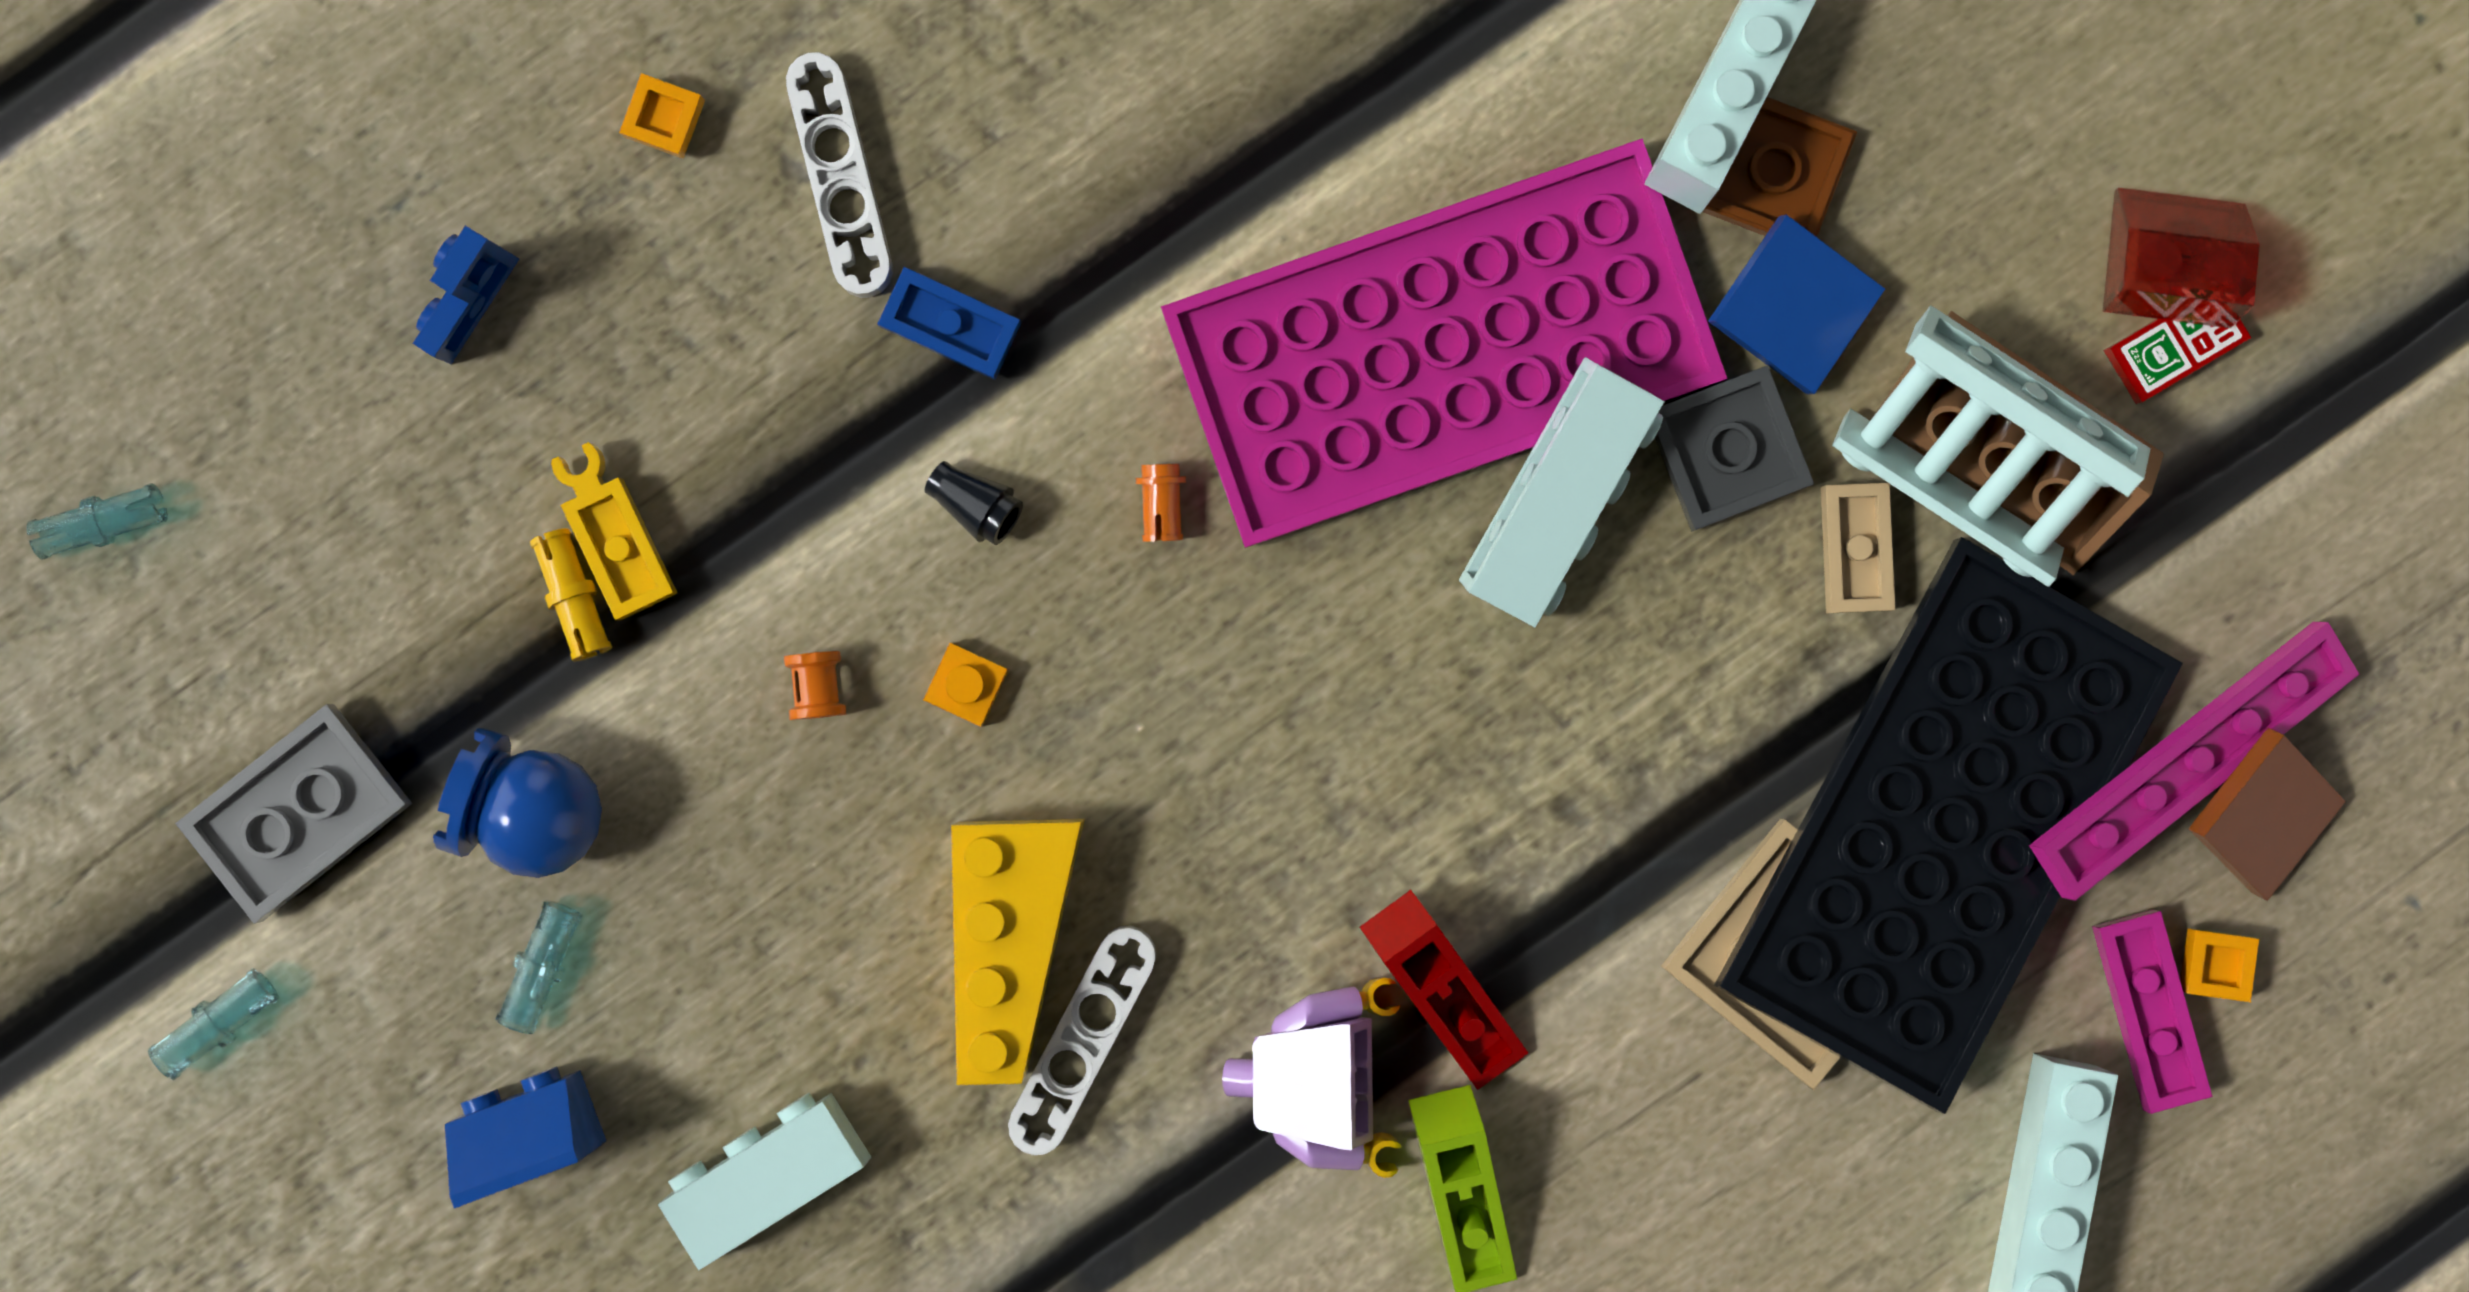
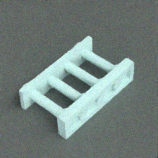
M1930 305L1916 323L1905 351L1914 357L1916 362L1871 421L1850 408L1841 422L1832 446L1841 451L1844 458L1855 468L1866 472H1873L2003 557L2005 563L2016 573L2025 577L2032 576L2049 587L2057 578L2064 547L2055 542L2057 537L2102 486H2112L2128 497L2145 477L2151 448ZM1937 378H1946L1968 392L1971 399L1926 455L1923 456L1892 435ZM1992 414H2001L2023 428L2026 435L1981 489L1976 491L1946 470ZM2047 450H2056L2078 464L2081 470L2033 526H2030L2000 505Z

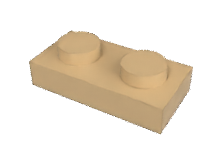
M1890 483L1822 486L1821 507L1826 614L1894 611L1895 594Z

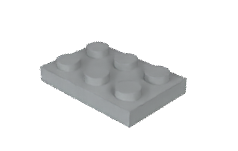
M326 704L175 824L251 921L256 924L263 922L409 807L412 802L334 704Z

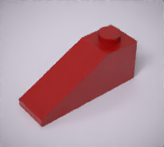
M1409 890L1359 927L1389 971L1477 1090L1529 1053L1412 890Z

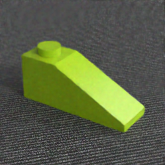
M1471 1085L1408 1100L1455 1292H1470L1518 1280L1487 1137Z

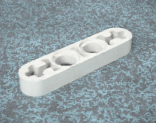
M819 52L806 53L798 57L790 65L786 75V88L832 270L837 282L849 294L859 298L874 297L882 293L890 284L893 275V264L847 81L842 70L832 58ZM819 69L824 78L833 77V83L824 86V95L831 112L842 106V115L824 114L807 123L806 115H819L816 101L809 90L800 91V85L809 82V71ZM827 129H840L849 137L850 146L847 154L836 162H826L818 158L815 153L817 137ZM852 189L858 191L865 200L863 215L857 221L847 224L833 219L830 213L832 198L842 190ZM872 228L873 238H860L867 257L872 261L879 260L880 267L870 272L871 282L862 284L856 275H847L846 268L852 267L856 263L852 244L846 241L838 246L837 237H856Z
M1131 925L1120 926L1110 931L1104 938L1016 1103L1008 1123L1009 1136L1014 1145L1024 1153L1031 1155L1047 1154L1054 1150L1063 1140L1154 966L1156 950L1150 935L1141 928ZM1129 938L1140 943L1138 954L1145 959V963L1141 968L1136 965H1130L1127 968L1120 984L1131 986L1132 990L1128 997H1124L1113 985L1094 981L1093 976L1097 970H1101L1108 978L1117 961V956L1109 951L1113 943L1124 946ZM1091 994L1105 995L1115 1005V1020L1104 1029L1090 1028L1083 1023L1080 1017V1004L1084 998ZM1060 1051H1074L1083 1058L1086 1064L1085 1076L1075 1085L1066 1086L1059 1084L1050 1073V1061ZM1040 1083L1053 1096L1071 1099L1072 1103L1068 1109H1065L1057 1101L1048 1118V1124L1056 1129L1054 1134L1051 1136L1047 1133H1041L1037 1140H1033L1025 1135L1028 1130V1124L1021 1120V1116L1023 1113L1034 1116L1038 1112L1046 1096L1045 1094L1033 1091L1036 1084Z

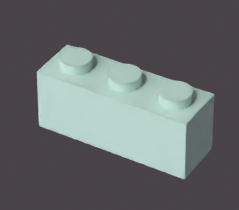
M810 1093L802 1096L777 1113L782 1124L761 1136L757 1128L753 1127L722 1147L728 1158L708 1170L702 1161H699L668 1181L673 1192L663 1199L658 1206L698 1270H701L864 1168L871 1159V1155L832 1093L815 1102Z

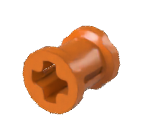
M840 651L784 656L785 666L791 669L795 705L794 708L789 710V720L847 715L846 705L839 703L836 664L841 661Z

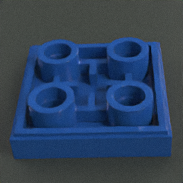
M1781 215L1774 222L1708 322L1806 394H1815L1885 291V288L1791 217Z

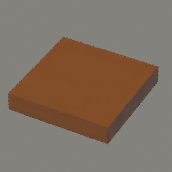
M1766 97L1719 190L1702 212L1766 236L1779 216L1788 215L1817 237L1857 131Z
M2267 728L2195 819L2189 830L2251 893L2268 901L2346 801L2285 735Z

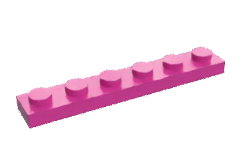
M2329 622L2310 623L2029 845L2061 898L2076 901L2223 784L2267 728L2284 735L2359 675Z

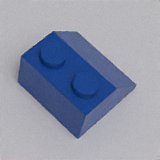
M553 1067L521 1080L524 1092L501 1100L498 1089L460 1103L464 1114L445 1124L449 1194L454 1209L577 1163L607 1142L581 1070L561 1077L558 1067Z

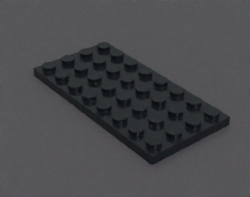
M1965 538L1955 539L1714 986L1932 1110L1946 1114L2060 898V894L2029 845L2129 767L2183 663L2051 587H2047L2037 579L2016 573L2005 561Z

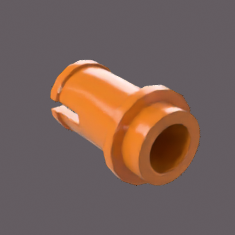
M1179 464L1141 465L1142 478H1136V484H1142L1144 525L1142 541L1183 540V534L1181 533L1180 483H1186V476H1180Z

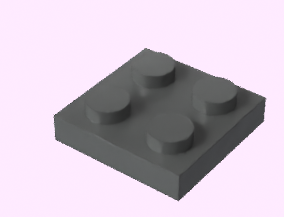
M1768 365L1666 404L1658 412L1663 415V420L1655 440L1691 532L1814 484Z

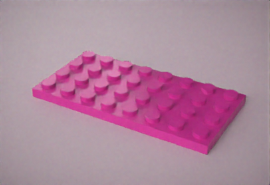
M1643 138L1161 306V311L1245 549L1533 448L1584 357L1665 402L1727 379L1663 195L1644 185L1653 166Z

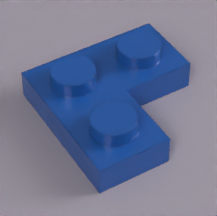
M466 225L459 236L453 234L448 237L435 256L433 265L437 270L430 279L431 282L446 292L442 299H433L421 313L416 325L420 333L412 344L432 357L452 365L514 269L519 258Z

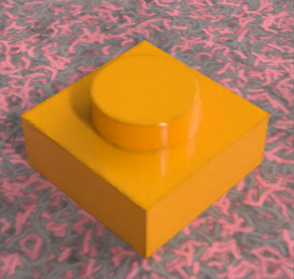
M641 73L619 133L624 138L684 159L705 99L698 93Z
M950 642L923 700L983 727L1009 669Z
M2187 928L2180 980L2183 992L2193 995L2251 1002L2259 939Z

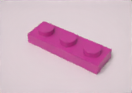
M2152 909L2092 926L2142 1109L2152 1114L2213 1097L2161 911Z

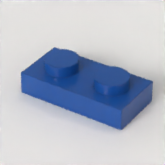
M903 267L877 325L996 380L1022 322L1018 318L909 268Z

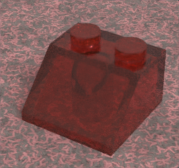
M2117 188L2114 192L2103 312L2232 328L2254 307L2260 243L2246 204Z

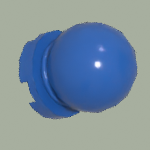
M477 728L474 731V740L480 742L474 753L461 749L440 798L437 811L449 814L450 816L446 832L438 830L434 834L433 841L436 848L463 857L468 856L477 844H480L490 862L513 875L540 878L565 871L585 856L598 835L602 807L596 784L581 765L560 753L528 750L511 756L509 736L486 728Z

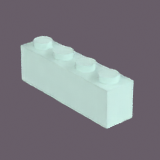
M1739 0L1644 185L1701 214L1724 181L1816 0Z
M1584 357L1460 576L1459 581L1466 590L1533 627L1537 626L1543 614L1550 616L1564 596L1566 582L1562 580L1574 559L1581 561L1588 554L1596 540L1598 527L1594 524L1606 503L1613 505L1623 494L1630 479V471L1626 468L1638 447L1646 448L1659 431L1663 415L1658 412L1665 401Z
M2033 1053L1988 1292L2078 1291L2118 1081L2117 1074L2096 1065Z

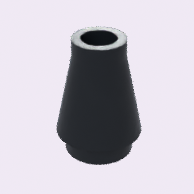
M946 461L941 462L933 470L924 489L927 495L934 498L978 542L986 539L994 545L1000 544L1014 528L1023 509V502L1013 496V488L956 468Z

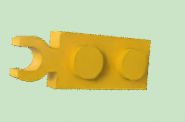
M587 442L582 445L583 451L588 458V466L583 473L579 475L572 474L566 460L559 456L552 459V470L561 483L574 489L577 497L561 504V508L614 619L621 621L677 594V591L624 479L617 477L605 483L602 478L606 466L604 455L596 445Z

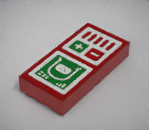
M2218 283L2103 351L2134 403L2139 404L2252 337Z

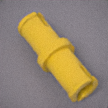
M562 528L544 533L545 540L542 539V536L530 540V545L535 551L549 593L544 597L549 610H556L571 651V659L575 662L598 656V650L600 653H605L612 648V645L607 639L593 600V596L598 593L594 581L586 580L571 539L570 529Z

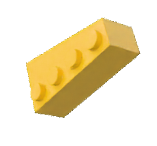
M1085 819L964 821L951 825L957 1085L1022 1084L1027 1075Z

